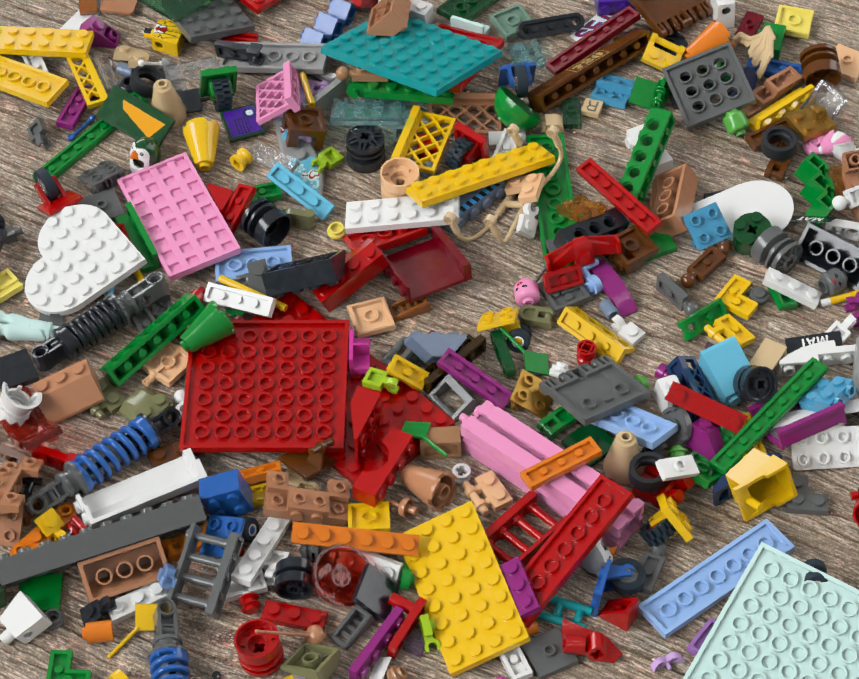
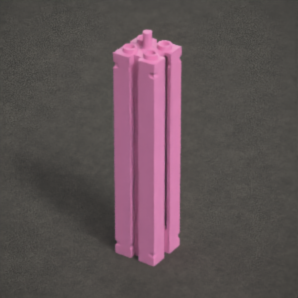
M488 400L476 407L473 413L474 416L471 415L469 417L465 413L459 416V420L462 421L460 425L461 450L470 453L473 458L526 493L530 489L520 478V472L563 450L501 408L495 407ZM584 464L534 491L538 494L539 502L564 517L573 509L599 477L600 473ZM635 497L601 538L605 546H617L616 553H618L627 543L630 536L633 537L643 526V516L641 514L644 512L645 502Z

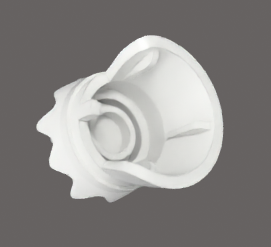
M3 382L0 395V421L5 419L10 425L18 422L19 426H22L25 420L29 419L31 410L41 403L42 393L36 392L29 397L27 393L21 390V385H18L17 388L9 389L7 383Z

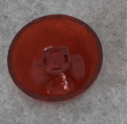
M344 544L332 545L324 549L317 556L311 573L312 584L319 597L328 604L337 607L356 605L351 599L363 568L369 563L366 557L356 548Z

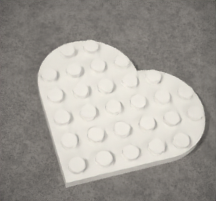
M85 204L67 206L62 211L48 218L39 233L38 248L42 258L34 263L27 275L25 293L31 305L38 312L49 316L50 314H60L61 316L72 314L147 264V261L103 210Z

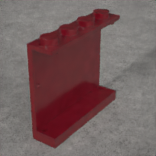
M431 226L433 239L385 256L390 263L383 270L385 276H389L392 285L398 288L400 295L405 297L409 303L473 279L470 262L440 226Z

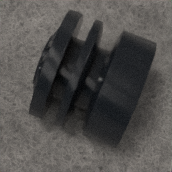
M360 124L351 128L346 134L347 163L355 172L370 174L381 169L385 163V138L380 128L372 124Z
M260 198L251 203L245 210L240 225L245 233L249 234L250 237L254 238L263 247L279 245L286 238L292 221L289 215L278 209L268 199Z

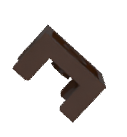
M301 107V110L296 113L292 109L284 112L281 124L282 129H285L286 126L288 128L286 137L287 147L295 148L298 136L316 137L314 148L323 149L327 130L321 108Z

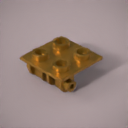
M522 369L509 399L511 401V409L518 411V409L524 408L541 419L546 417L552 398L549 395L545 396L540 391L539 383L543 380Z

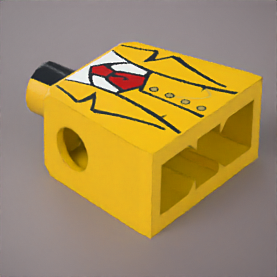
M158 20L154 29L145 28L144 38L151 39L154 50L179 57L186 37L172 20Z

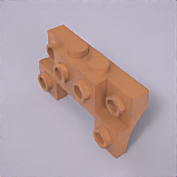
M24 457L21 463L4 462L2 467H0V514L20 512L19 507L22 503H25V495L19 494L23 487L22 478H38L40 469L44 468V460Z
M268 470L263 516L345 527L348 521L347 507L350 499L349 481L329 479L327 492L289 487V473Z

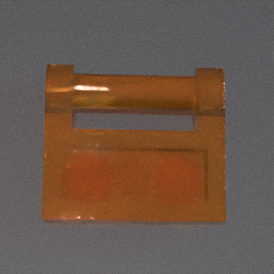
M582 194L578 195L576 200H566L563 204L556 206L558 214L576 222L601 215L606 210L605 204L591 201Z

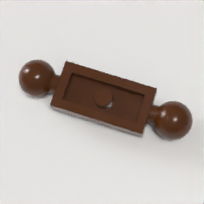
M722 240L718 243L717 249L713 246L709 247L687 267V273L681 277L682 286L692 288L696 284V279L703 282L726 261V255L732 251V244L727 240Z

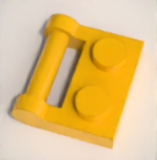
M653 32L640 61L662 71L663 68L680 62L686 47L669 42ZM654 43L676 52V56L653 46Z

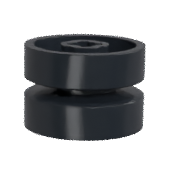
M745 365L736 372L733 379V388L736 395L744 401L766 403L776 394L778 380L775 373L768 367Z
M287 557L277 562L275 569V592L278 596L287 600H302L313 594L314 565L311 561L302 557Z

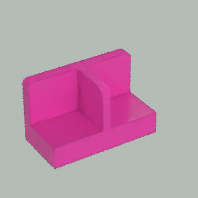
M350 329V374H366L370 368V338H354V329Z

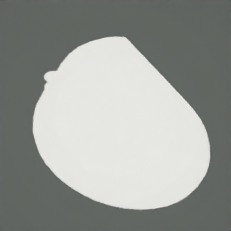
M756 180L736 185L693 204L692 208L694 212L716 202L733 235L735 220L744 214L755 211L765 216L770 221L771 226H779L783 230L791 220L794 203L789 192L782 186L769 181ZM733 236L727 238V240L733 241Z

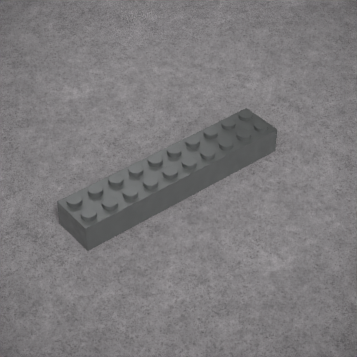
M193 494L181 497V500L173 503V500L164 502L155 510H153V507L141 510V513L133 516L131 513L120 517V520L114 523L112 520L102 522L99 528L92 529V526L79 530L80 533L74 536L68 533L60 536L59 540L51 542V540L38 543L39 546L34 549L28 546L19 549L18 554L12 556L9 553L0 555V586L4 590L19 585V583L27 581L31 577L53 574L77 566L78 562L157 536L161 539L190 528L191 523H196L198 526L204 525L207 518L199 495L194 497Z

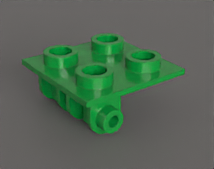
M636 76L628 103L649 110L651 108L664 110L669 96L665 77H662L656 83Z

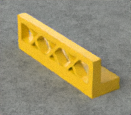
M87 55V58H67L69 67L88 109L102 106L108 96L89 55ZM75 61H82L80 66L73 64ZM81 71L86 73V78L79 76ZM87 83L91 84V90L84 88ZM93 95L96 96L98 100L90 102L89 99Z
M809 84L805 88L799 87L748 119L750 123L749 128L756 131L785 118L787 114L801 110L813 102L815 86Z
M577 306L565 307L557 321L559 326L580 341L586 339L593 341L597 346L596 352L601 356L607 355L618 365H620L625 354H631L636 349Z

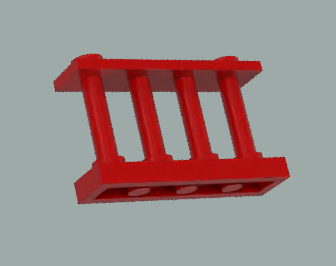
M529 491L485 529L495 556L504 563L513 559L495 545L500 538H504L523 553L519 558L525 568L566 515L557 522L538 507V494L535 491ZM528 513H533L548 524L551 529L542 534L523 518ZM514 526H520L537 541L531 547H528L510 533L509 530Z

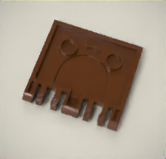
M629 0L650 25L653 32L657 33L661 38H666L672 35L673 31L678 32L680 29L682 30L692 25V23H697L698 18L703 20L713 15V8L706 0Z

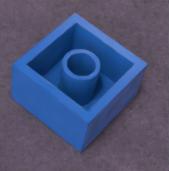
M238 469L199 479V497L210 515L237 516L254 511L253 491Z

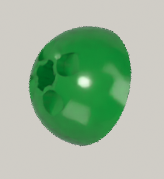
M503 86L498 88L494 98V110L497 118L506 127H509L510 124H516L520 129L519 131H528L537 127L542 122L540 116L522 99L518 98L517 95Z

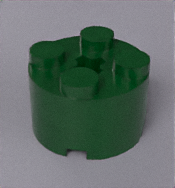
M755 211L744 214L734 222L732 243L735 250L741 255L745 254L752 257L751 248L754 242L766 229L772 227L770 221L760 212Z

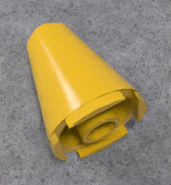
M204 117L189 120L186 122V126H183V134L193 162L200 171H208L214 166L220 131L219 123L216 120L212 119V122L206 121Z

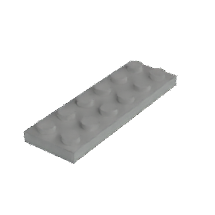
M236 42V43H244V44H249V45H250L251 42ZM252 42L263 45L260 53H264L266 57L261 66L249 65V62L221 58L219 68L236 66L239 73H279L283 71V64L290 61L298 73L324 74L329 56L321 54V46L327 43Z

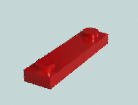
M675 381L672 382L664 398L736 434L742 429L748 417Z

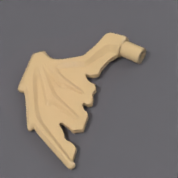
M770 25L765 26L762 32L753 36L738 32L732 40L734 41L735 48L739 43L750 48L748 54L749 58L752 59L753 67L755 68L760 64L756 72L759 80L774 56V40H776V36Z

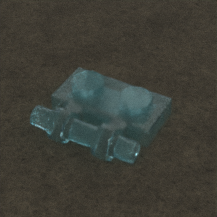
M531 39L530 46H527L525 41L508 44V52L513 65L523 62H536V65H539L540 68L545 67L546 58L541 52L542 47L537 39Z

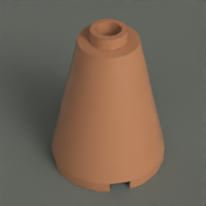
M408 465L400 472L401 483L436 512L443 511L441 508L445 505L449 506L456 496L458 485L455 484V479H457V476L451 472L415 465Z

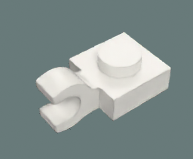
M850 314L842 323L836 320L826 332L840 331L843 344L852 335L849 329L857 323V319Z
M619 315L612 318L614 323L611 324V327L618 331L620 338L633 347L645 338L646 332L634 323L629 322L626 324Z
M273 551L264 565V570H266L264 577L268 578L266 581L267 585L275 586L276 564L281 559L291 557L290 552Z

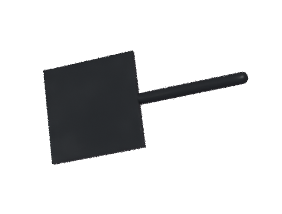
M199 88L177 92L186 107V114L202 111L201 102L211 100L210 97L200 98Z

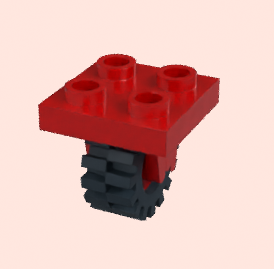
M460 122L453 126L456 142L452 143V147H449V152L446 153L445 164L455 170L463 165L472 164L474 160L479 161L480 159L490 158L487 138L483 134H478L468 125H463Z

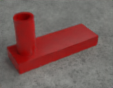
M395 592L390 596L388 604L393 607L398 606L402 608L403 612L408 615L388 645V657H392L394 660L417 625L419 616L424 614L427 603L426 599L419 596L416 603Z

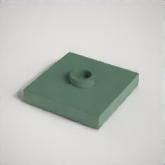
M520 3L489 15V21L506 42L518 37L516 29L521 22L533 20ZM522 29L523 33L527 34V31Z

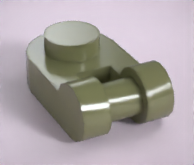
M292 208L284 210L291 218V227L304 230H314L316 228L314 210L306 209L304 211Z
M524 305L519 309L520 322L540 327L543 330L551 329V320L555 316L553 309L534 305Z

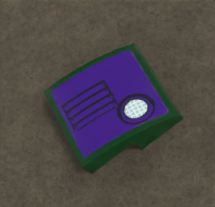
M255 103L219 113L230 143L266 133L264 125L259 126L256 122Z

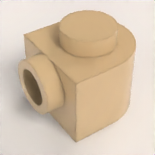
M545 114L544 122H541V133L546 134L547 129L551 125L556 126L559 129V133H563L562 117L558 114Z

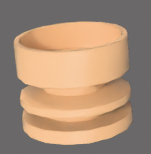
M397 157L387 160L380 169L382 199L408 196L405 193L406 187L411 186L415 181H420L419 167L414 161L404 157Z

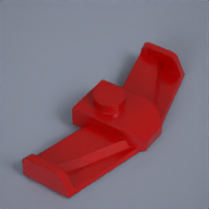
M583 235L574 238L572 241L544 256L546 271L560 269L573 261L574 265L580 264L581 267L594 264V255L622 254L618 235Z

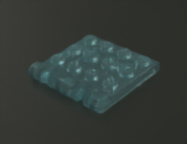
M333 98L330 125H405L407 101L391 100V104H386L385 99L377 101L376 98H363V101H360V98H356L354 104H349L348 98H344V101H341V98Z

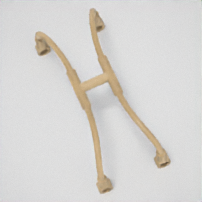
M510 124L506 129L507 134L513 138L518 148L523 147V142L518 134L519 127L516 124ZM554 125L547 129L546 134L549 138H552L555 147L558 148L559 157L552 171L546 176L543 187L557 172L563 160V144L558 135L559 129ZM516 194L507 195L496 210L495 215L488 214L483 221L486 226L470 237L461 235L460 228L456 222L457 216L453 212L448 211L443 220L462 241L470 242L476 240L490 229L498 242L504 245L510 240L517 226L519 215L524 213V204H520L519 201H512ZM507 208H519L520 210L517 212L516 218L503 240L496 225L497 219L503 215Z

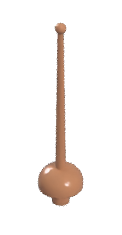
M407 497L400 502L387 498L383 499V501H389V504L398 507V513L403 518H407L410 514L417 515L419 508L413 506L412 498Z
M319 625L309 626L306 632L255 629L256 634L267 633L305 637L306 642L319 645L326 639V633L323 632Z

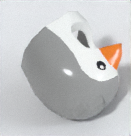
M600 539L580 566L591 574H599L601 566H606L607 559H610L611 563L613 562L617 546H605Z

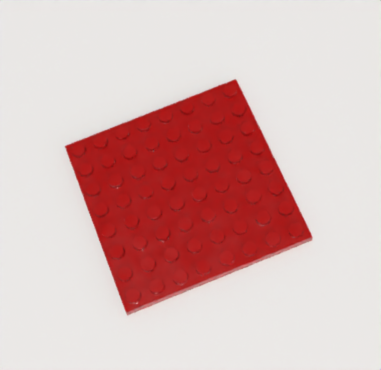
M230 320L235 327L236 333L193 353L188 351L179 444L180 452L191 448L192 452L308 453V448L316 445V442L324 441L331 437L334 439L335 445L327 448L325 453H344L349 320Z

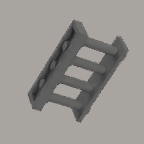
M191 523L190 528L187 529L185 534L186 541L174 575L178 579L175 588L170 587V590H167L165 598L174 601L176 608L178 602L202 607L205 609V614L210 618L219 620L231 583V574L235 570L244 538L235 532H230L229 537L226 539L201 533L202 529L196 523ZM198 541L224 547L223 557L217 559L194 553ZM191 561L217 567L216 578L210 579L189 574ZM185 581L210 587L212 590L210 597L206 600L182 594Z

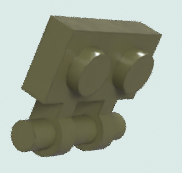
M105 377L99 379L105 401L101 402L100 405L97 404L89 408L90 413L100 421L106 418V411L111 416L117 413L125 400L121 393Z

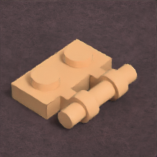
M493 470L474 478L475 486L471 485L469 481H465L462 484L467 498H471L476 510L483 516L489 514V507H492L494 512H497L513 504V498ZM482 493L485 499H481L479 494Z

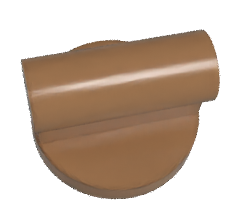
M393 665L390 669L386 670L385 677L386 679H407L408 674L403 667Z

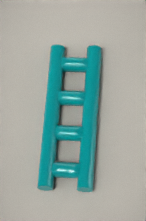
M554 596L549 602L556 605L553 614L542 611L537 619L562 626L564 618L561 617L564 608L576 611L573 620H567L587 628L586 624L581 623L584 614L592 615L594 608Z

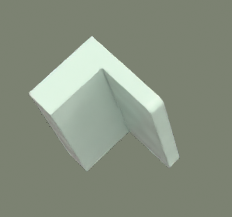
M454 15L450 18L451 27L488 35L490 32V26Z

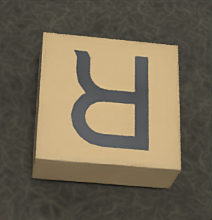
M586 98L581 109V115L598 119L603 108V101Z

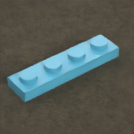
M278 161L266 175L269 180L305 208L314 210L315 215L323 222L336 208L331 202Z

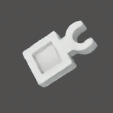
M532 203L524 204V213L519 215L516 232L528 239L535 237L538 220L534 218L539 212V207L531 209Z

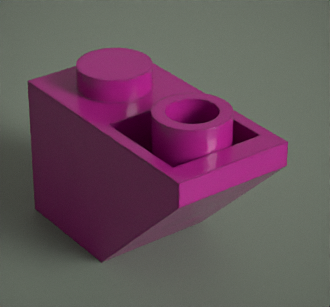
M94 14L81 23L79 30L94 31L92 47H118L121 34Z

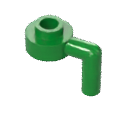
M401 562L403 567L399 589L408 591L409 587L414 585L415 574H411V569H409L406 562Z

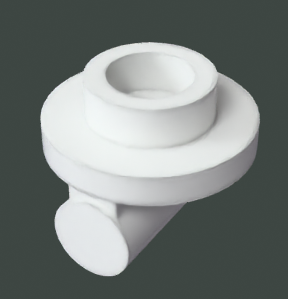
M557 361V364H552L549 375L559 378V374L570 370L568 368L569 364Z

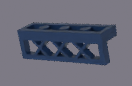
M677 356L666 366L669 375H676L681 385L715 400L695 356ZM686 362H689L693 369H691ZM694 379H696L701 386H699ZM686 410L692 423L701 418ZM711 422L714 426L719 427V425Z

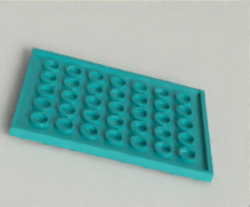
M411 17L408 19L407 28L402 33L398 32L395 36L368 35L366 33L368 20L321 46V54L435 97L502 57V50L492 45L483 44L478 40L467 38L465 35H459L450 30L442 29L434 24H428L420 19Z

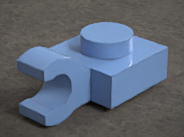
M165 563L164 567L159 569L157 580L163 589L170 590V587L175 588L178 579L174 577L176 569L172 564Z

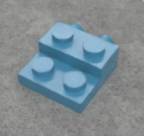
M835 376L833 380L821 378L799 401L800 408L818 412L838 402L846 404L856 393L853 379Z

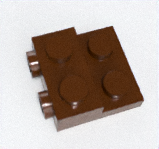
M633 225L617 234L621 242L622 254L604 255L608 260L612 259L615 262L619 272L624 271L628 275L641 268L643 261L657 254L659 248L636 225Z

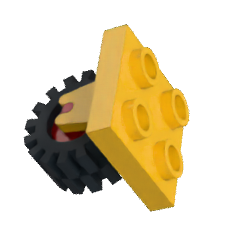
M662 493L656 497L660 510L648 519L647 523H644L643 528L639 532L641 537L650 547H653V545L658 547L659 544H664V542L677 534H680L686 543L693 538L691 533L693 528L685 513H680L677 508L678 505L671 496L667 498Z

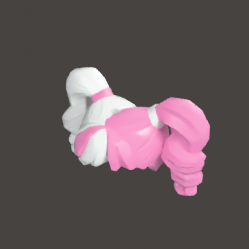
M835 130L803 143V150L806 154L810 155L814 152L817 155H831L841 160V162L842 153L859 150V148L856 149L851 137L841 131L835 132Z

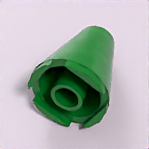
M213 300L207 304L180 336L182 341L179 343L186 352L190 351L193 353L236 333L230 319L223 310L216 309L219 305Z

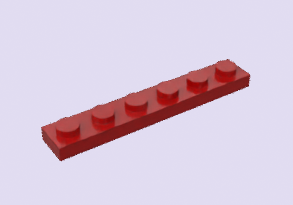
M589 158L576 168L577 173L648 237L663 226L662 221L594 160Z

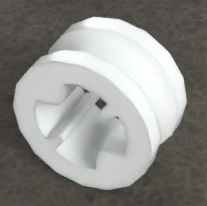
M459 463L453 467L452 473L457 476V479H455L456 483L463 484L465 481L470 480L471 469L467 464ZM460 472H465V474L463 473V476L458 475V473L460 474Z

